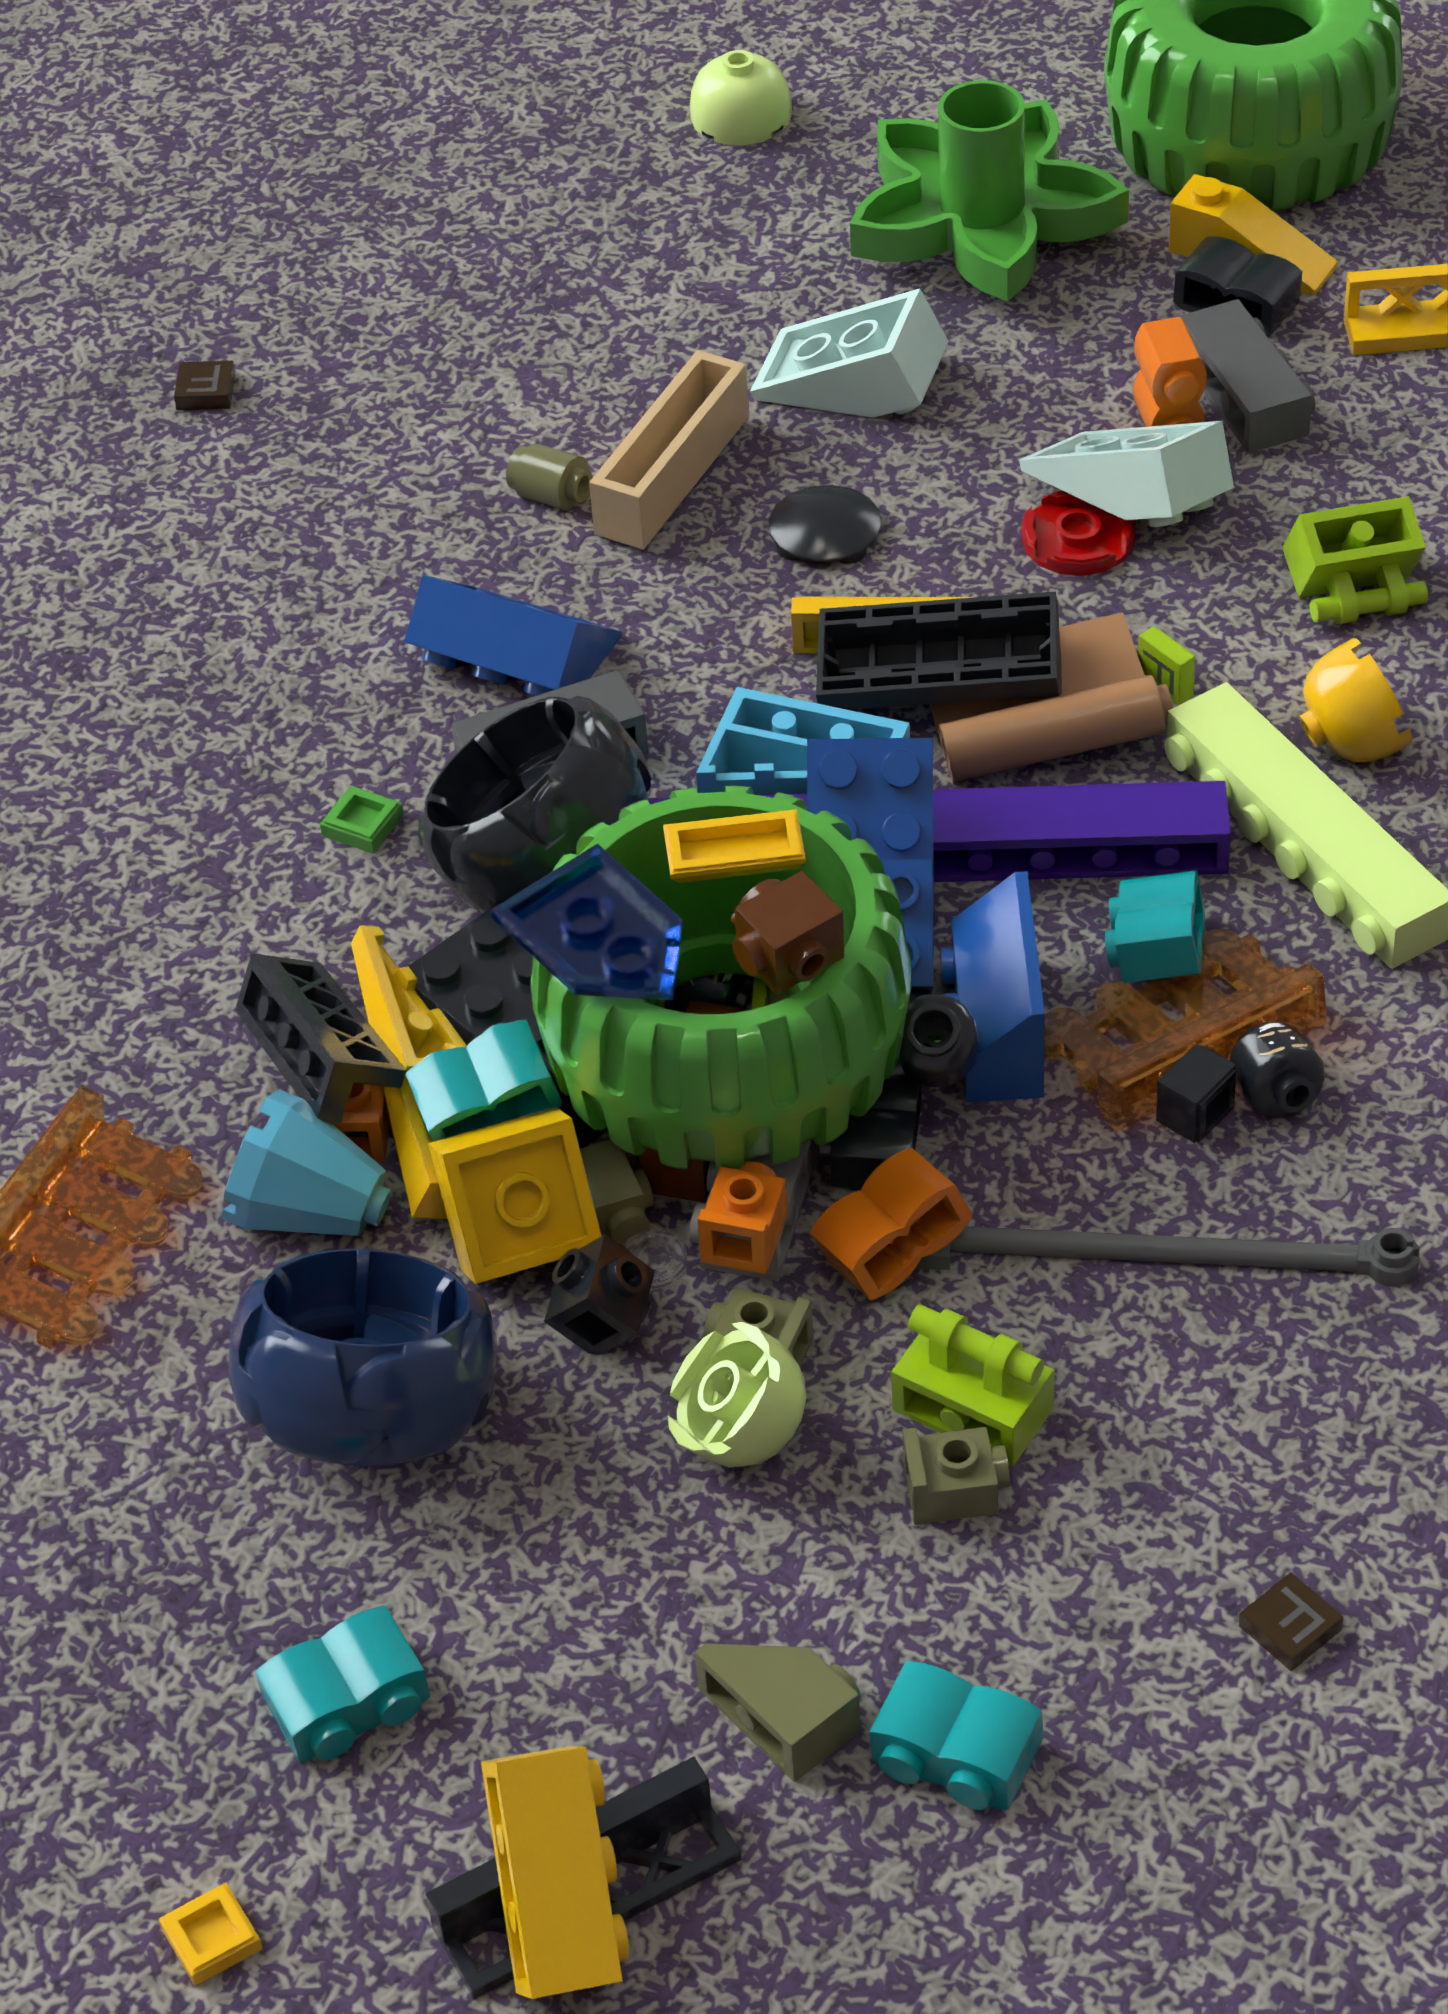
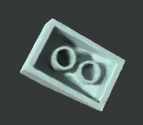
M916 289L782 328L750 393L757 401L871 418L893 412L905 414L921 405L949 340L921 289Z
M1222 421L1081 432L1019 460L1021 471L1121 519H1148L1150 527L1178 523L1183 520L1182 512L1209 508L1214 505L1213 497L1234 488Z

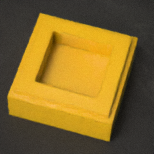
M226 1882L159 1918L162 1931L194 1986L263 1949L258 1934Z

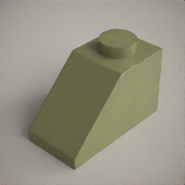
M706 1643L695 1651L698 1689L793 1782H796L861 1731L859 1706L861 1693L856 1682L843 1667L838 1664L829 1666L810 1647Z

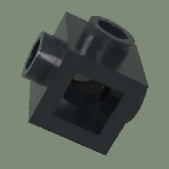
M607 1235L601 1236L580 1249H571L563 1255L553 1271L552 1280L555 1285L544 1323L587 1353L600 1355L638 1335L640 1325L650 1309L648 1296L655 1270Z

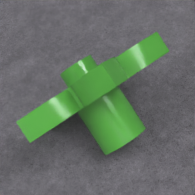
M989 80L969 81L950 88L942 95L938 103V123L910 118L878 120V172L884 185L871 192L859 204L850 222L851 256L880 262H909L927 259L946 251H952L956 268L966 281L980 291L1008 302L1028 284L1036 270L1037 240L1046 242L1082 241L1104 235L1128 223L1129 189L1111 174L1092 165L1071 160H1059L1058 119L1046 99L1025 104L1022 95L1007 84Z

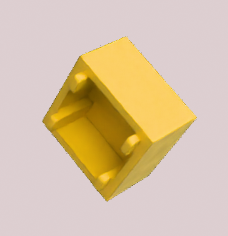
M557 1107L428 1143L461 1271L475 1284L559 1260L569 1250L574 1248L580 1249L601 1237L572 1118Z

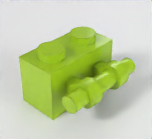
M1409 496L1299 514L1282 547L1298 599L1330 594L1329 597L1312 599L1310 601V614L1315 623L1334 620L1338 625L1356 622L1359 615L1385 611L1387 616L1406 613L1409 606L1426 604L1428 601V590L1424 581L1404 582V578H1409L1426 549ZM1379 585V588L1355 592V588Z
M918 1304L909 1318L908 1328L919 1334L891 1371L892 1410L940 1433L987 1427L990 1446L1004 1445L1008 1465L1014 1466L1054 1409L1055 1369L1044 1365L1043 1359L1023 1351V1343L1002 1333L996 1338L968 1326L967 1317L947 1308L939 1313L922 1304Z

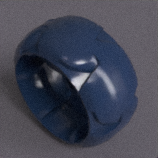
M341 1249L316 1252L283 1261L273 1269L265 1280L257 1279L244 1291L230 1326L228 1378L236 1407L241 1416L252 1427H260L279 1448L308 1459L334 1464L355 1466L404 1464L426 1459L452 1448L469 1432L471 1425L482 1419L493 1393L497 1337L491 1311L480 1293L468 1290L466 1284L458 1275L440 1264L411 1255L383 1250Z

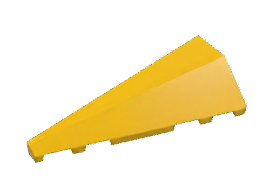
M360 925L351 942L368 1022L407 1070L406 1073L433 1052L466 1047L467 1045L440 1008L429 1010L417 994L415 986L418 979L409 966L398 968L382 946L385 934L381 928ZM405 1075L401 1088L383 1086L411 1215L412 1218L448 1219L428 1145L433 1140L428 1133Z

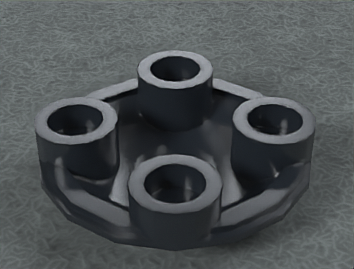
M836 485L810 486L790 493L775 505L769 517L770 536L777 545L778 554L787 560L802 559L818 563L833 561L847 564L861 561L866 556L867 547L875 542L881 529L880 510L869 497L852 488Z

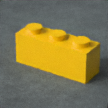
M565 1746L481 1761L516 1994L534 1999L622 1982L620 1962L626 1961L629 1958V1942L622 1916L620 1914L612 1915L608 1884L616 1882L617 1865L611 1840L608 1836L600 1837L596 1806L604 1804L605 1789L598 1761L596 1759L588 1760L587 1749L584 1746Z

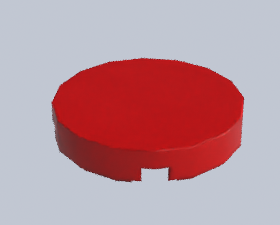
M1062 490L1041 498V505L1033 511L1032 506L1027 510L1021 527V541L1026 554L1040 567L1058 574L1085 576L1105 572L1125 560L1133 550L1136 523L1135 520L1121 519Z

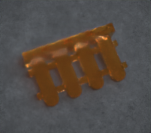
M1227 929L1210 930L1205 933L1202 940L1203 962L1200 974L1149 980V985L1139 990H1136L1128 983H1123V981L1107 982L1096 991L1098 1011L1086 1017L1082 1016L1075 1009L1067 1007L1049 1011L1045 1015L1044 1053L1051 1059L1062 1054L1080 1070L1078 1072L1079 1083L1086 1091L1091 1092L1098 1088L1101 1117L1117 1133L1156 1112L1157 1081L1193 1046L1197 1044L1203 1045L1229 1060L1231 1050L1244 1032L1254 1026L1266 1022H1284L1297 1028L1302 1036L1327 1024L1324 974L1309 962L1296 969L1290 965L1279 969L1260 954V941L1252 934L1240 938L1234 932ZM1220 975L1238 991L1227 996L1211 983L1209 979ZM1167 1001L1186 1018L1175 1023L1156 1006ZM1115 1028L1131 1041L1133 1045L1122 1050L1103 1033Z
M83 1085L74 1093L0 1189V1312L37 1330V1343L52 1350L57 1341L78 1346L88 1343L96 1336L98 1316L96 1311L86 1304L93 1293L106 1297H116L126 1293L133 1284V1266L128 1259L121 1256L128 1245L139 1249H152L160 1246L168 1236V1220L165 1214L156 1209V1207L163 1198L178 1203L188 1202L196 1198L202 1190V1173L195 1164L190 1162L191 1151L176 1145L170 1153L133 1135L134 1124L121 1117L118 1118L114 1125L105 1122L104 1095ZM82 1160H86L79 1171L75 1170ZM105 1171H108L144 1189L135 1199L98 1180ZM47 1206H50L51 1208L48 1210L45 1216L41 1217L40 1215L44 1211V1209ZM70 1217H73L109 1236L103 1245L100 1246L63 1228V1226ZM14 1253L15 1255L7 1265L4 1264L9 1255ZM37 1264L74 1282V1284L65 1294L27 1274Z

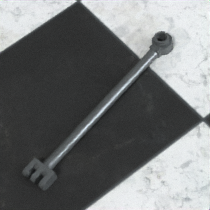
M965 1226L961 1233L948 1245L931 1255L922 1257L916 1268L950 1270L951 1252L1345 1271L1369 1275L1374 1281L1385 1286H1400L1407 1284L1415 1278L1419 1270L1420 1249L1411 1235L1399 1228L1383 1229L1370 1240H1358V1245ZM1385 1250H1397L1401 1253L1391 1254Z

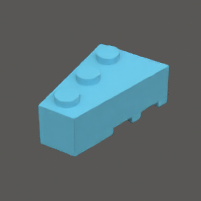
M736 687L696 772L698 793L726 792L725 786L752 787L754 795H773L778 792L806 794L807 739L910 738V723Z

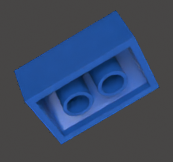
M423 575L404 643L423 648L422 660L453 669L456 667L457 660L474 664L475 667L472 675L488 681L506 685L508 676L525 680L524 692L537 696L590 679L621 638L622 631L472 585Z
M1028 871L1014 872L951 920L952 946L940 947L942 985L954 984L955 993H946L944 995L953 997L965 1005L976 1023L980 1047L976 1063L968 1074L960 1079H964L966 1102L1044 1098L1045 1011Z

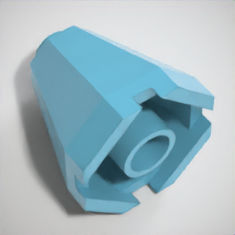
M280 1089L267 1096L258 1112L270 1116L263 1130L251 1125L243 1138L224 1190V1201L231 1204L223 1209L222 1219L245 1229L352 1236L360 1235L367 1223L378 1226L385 1215L392 1196V1190L384 1187L386 1170L332 1123L318 1119L309 1103L304 1099Z

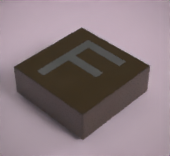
M233 360L180 362L174 393L176 410L230 409L236 375Z
M1290 1572L1240 1612L1239 1627L1288 1670L1293 1671L1342 1631L1344 1617Z

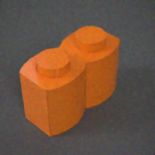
M1182 317L1142 323L1134 342V353L1140 370L1134 381L1133 398L1145 427L1205 422L1204 412L1199 400L1206 387V368Z
M909 1148L896 1153L878 1166L866 1180L861 1190L850 1193L832 1204L815 1222L810 1234L826 1260L869 1300H874L898 1287L913 1272L922 1257L939 1251L954 1240L968 1224L973 1214L956 1185L913 1148Z

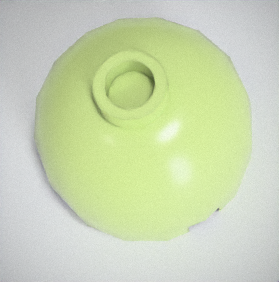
M744 50L730 51L708 62L699 71L694 80L690 99L691 121L695 130L701 135L703 131L708 135L714 136V142L724 145L743 146L764 142L772 138V132L778 130L782 125L784 129L790 122L792 103L788 83L779 67L766 57Z
M744 1322L733 1323L732 1325L738 1330L732 1331L725 1336L716 1331L705 1336L684 1359L673 1380L670 1396L679 1401L677 1421L668 1416L669 1429L677 1443L698 1456L728 1468L761 1464L776 1455L794 1436L801 1422L807 1397L804 1376L790 1351L772 1336Z

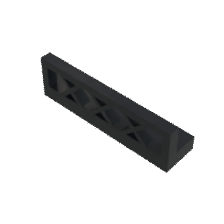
M255 953L251 954L235 1011L296 1094L309 1103L318 1119L324 1122L341 1124L353 1082L394 1088L402 1087L407 1070L321 963Z
M694 1756L605 1801L603 1805L596 1806L600 1837L608 1836L611 1840L616 1864L623 1861L649 1867L642 1888L627 1896L609 1892L612 1915L620 1914L624 1921L742 1860L740 1849L712 1808L709 1778ZM698 1822L701 1823L717 1848L694 1861L666 1856L671 1837ZM657 1844L654 1853L644 1851L645 1849ZM496 1858L425 1893L432 1928L473 2000L514 1979L510 1952L508 1958L478 1972L463 1946V1943L487 1931L507 1935ZM660 1870L671 1872L658 1879Z

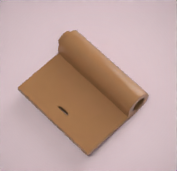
M1123 612L1059 627L1062 693L1059 695L928 704L952 783L1164 734L1168 710L1173 708L1167 684L1156 685L1152 675L1145 676Z

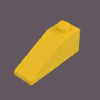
M1194 174L1170 204L1169 252L1189 257L1206 237L1218 236L1228 238L1245 246L1253 254L1265 253L1276 255L1296 265L1303 271L1300 292L1313 296L1317 294L1338 265V261L1246 190L1223 183L1216 178Z

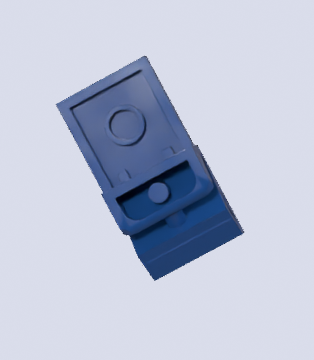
M933 738L807 739V811L815 815L820 811H829L848 824L851 829L852 839H865L873 847L883 862L885 875L891 878L898 892L911 962V988H934Z

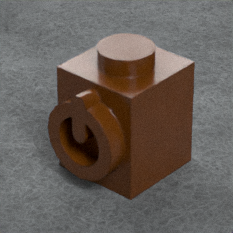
M803 871L794 874L782 882L778 879H768L758 883L742 898L739 906L734 908L735 913L731 916L730 920L736 927V939L732 944L735 957L748 975L752 977L758 975L776 995L783 993L800 982L814 979L825 968L845 957L843 911Z

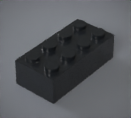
M491 907L409 965V968L418 979L415 986L417 994L429 1010L440 1008L466 1045L493 1025L527 1020L553 1077L533 1011L531 994L533 945L509 924L513 921L494 907ZM555 1082L563 1104L558 1109L572 1118L579 1149L588 1146L608 1131L607 1127L602 1130H594L586 1124L573 1109L570 1096L565 1095Z

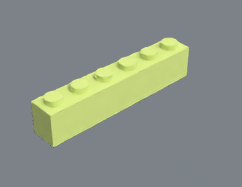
M1225 682L1168 710L1167 739L1164 742V748L1172 766L1178 771L1186 770L1197 781H1225L1228 811L1238 820L1240 829L1246 838L1254 843L1260 841L1275 856L1277 864L1285 876L1290 879L1298 878L1313 893L1317 905L1326 915H1336L1352 930L1356 943L1365 953H1375L1393 969L1448 940V889L1230 684Z

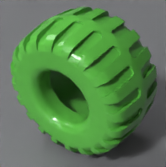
M1115 0L1104 60V81L1112 139L1118 151L1123 154L1129 168L1142 178L1149 175L1151 185L1168 195H1172L1174 192L1179 193L1190 178L1197 174L1203 177L1216 178L1223 183L1243 188L1265 206L1271 207L1272 211L1291 209L1296 202L1309 200L1312 204L1329 198L1333 195L1336 187L1340 186L1346 189L1361 180L1367 169L1376 165L1386 149L1387 141L1392 132L1404 77L1401 10L1397 0Z
M725 786L726 792L698 793L697 787L672 791L670 799L651 805L648 800H641L621 809L619 821L609 826L604 822L597 823L586 831L577 842L576 855H563L547 881V893L541 896L538 905L589 873L594 872L663 934L656 993L580 989L533 946L531 976L533 1011L554 1080L559 1089L565 1095L570 1096L573 1109L586 1124L594 1130H602L607 1127L613 1144L630 1154L639 1156L649 1148L658 1152L662 1165L682 1170H689L692 1160L715 1161L717 1172L720 1166L739 1169L745 1165V1160L769 1156L772 1166L797 1159L800 1155L801 1144L813 1139L819 1146H825L841 1136L848 1128L849 1114L864 1116L881 1095L884 1079H888L895 1070L899 1060L911 992V962L898 892L891 878L885 875L882 860L865 839H852L850 827L838 816L829 811H820L815 815L807 811V806L803 799L778 792L774 798L754 795L752 787ZM797 809L806 863L798 869L678 883L671 879L663 825ZM803 871L843 911L845 957L825 968L814 979L800 982L784 991L789 996L788 998L758 1009L728 1014L684 1013L656 1006L667 992L691 979L720 973L750 976L743 970L735 957L732 944L736 939V927L730 919L735 913L734 908L739 906L742 898L758 883L768 879H778L782 882L794 874Z

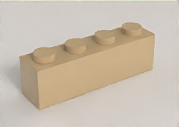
M696 350L590 480L589 487L595 535L643 550L647 547L748 419L749 401L746 364Z

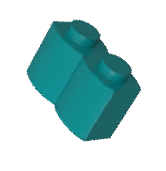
M1197 870L1121 880L1119 897L1109 898V916L1112 929L1105 931V948L1110 968L1120 967L1123 983L1200 974L1203 962L1202 940L1205 936V907Z
M527 1020L493 1025L466 1047L433 1052L406 1073L433 1142L552 1107L559 1108L563 1104L541 1048Z
M386 1605L371 1608L351 1616L329 1630L322 1638L292 1646L269 1659L255 1671L262 1697L300 1764L314 1757L321 1760H329L340 1756L352 1746L355 1738L365 1730L373 1729L381 1724L386 1726L402 1724L412 1718L419 1710L421 1704L431 1697L425 1670Z
M906 1661L869 1731L872 1760L878 1762L880 1769L887 1776L898 1782L916 1784L921 1779L934 1785L943 1786L955 1801L965 1807L983 1810L989 1805L999 1810H1009L1044 1739L1042 1710L1011 1693L986 1686H973L961 1677L939 1667L921 1662Z

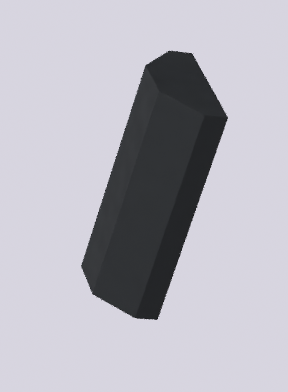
M1056 591L823 608L819 610L816 682L818 704L848 710L1049 696L1062 693L1061 646Z

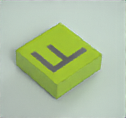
M1155 626L1140 634L1138 639V657L1145 676L1152 675L1156 685L1167 684L1172 702L1176 705H1180L1193 697L1195 655Z

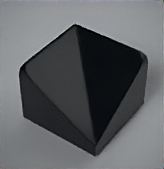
M1197 1044L1193 1046L1157 1081L1156 1121L1191 1142L1195 1143L1197 1141L1200 1143L1234 1109L1236 1064L1203 1045Z

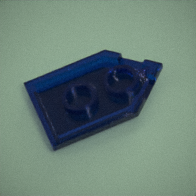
M598 843L490 910L491 918L574 995L673 1000L683 919Z

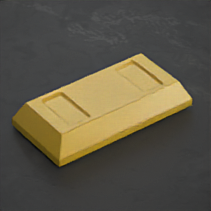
M797 809L663 825L670 876L672 880L678 883L794 870L806 863Z

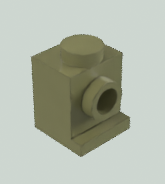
M610 1139L580 1148L601 1236L607 1235L619 1244H630L643 1238L650 1228L645 1208L654 1206V1199L644 1170L642 1168L637 1169L636 1156L617 1147Z
M735 1287L727 1304L713 1303L704 1326V1337L713 1331L725 1336L732 1331L738 1330L732 1324L739 1322L759 1328L788 1349L799 1367H801L814 1339L812 1300L798 1296L796 1303Z
M917 1427L903 1429L904 1471L914 1525L998 1514V1489L1010 1487L1009 1467L1005 1446H990L987 1427L919 1436Z

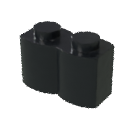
M1218 236L1206 237L1176 270L1173 302L1182 310L1191 313L1239 299L1249 314L1261 321L1266 336L1270 337L1299 303L1303 271L1290 261L1279 256L1265 253L1253 254L1245 246L1231 239Z
M898 1063L892 1075L888 1079H884L882 1093L864 1116L849 1114L846 1131L834 1141L825 1146H819V1165L830 1166L831 1186L862 1188L873 1171L888 1158L909 1148H913L916 1151L922 1103V1084H918L905 1075Z

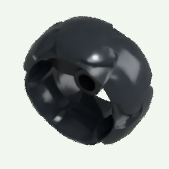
M580 696L571 699L562 697L539 699L499 718L474 736L453 756L429 789L424 813L420 815L418 820V837L432 868L461 901L480 913H484L491 907H494L502 914L504 912L525 914L535 908L541 896L547 893V881L563 855H576L577 842L586 831L597 823L604 822L610 826L619 821L621 809L641 800H648L647 792L651 788V774L641 749L617 718L598 703Z

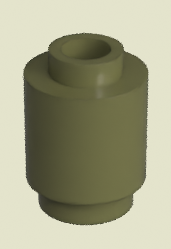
M535 443L528 447L519 446L512 453L506 469L507 484L511 489L516 490L517 494L522 498L570 511L577 502H584L590 495L589 482L593 476L587 460L582 456Z

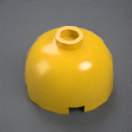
M1352 638L1317 660L1307 674L1303 696L1308 711L1300 715L1299 720L1308 738L1316 748L1326 743L1338 757L1352 762H1374L1412 744V734L1410 728L1400 734L1398 733L1393 720L1404 714L1401 706L1372 656L1368 654L1361 659L1357 658L1355 654L1361 643L1358 639Z

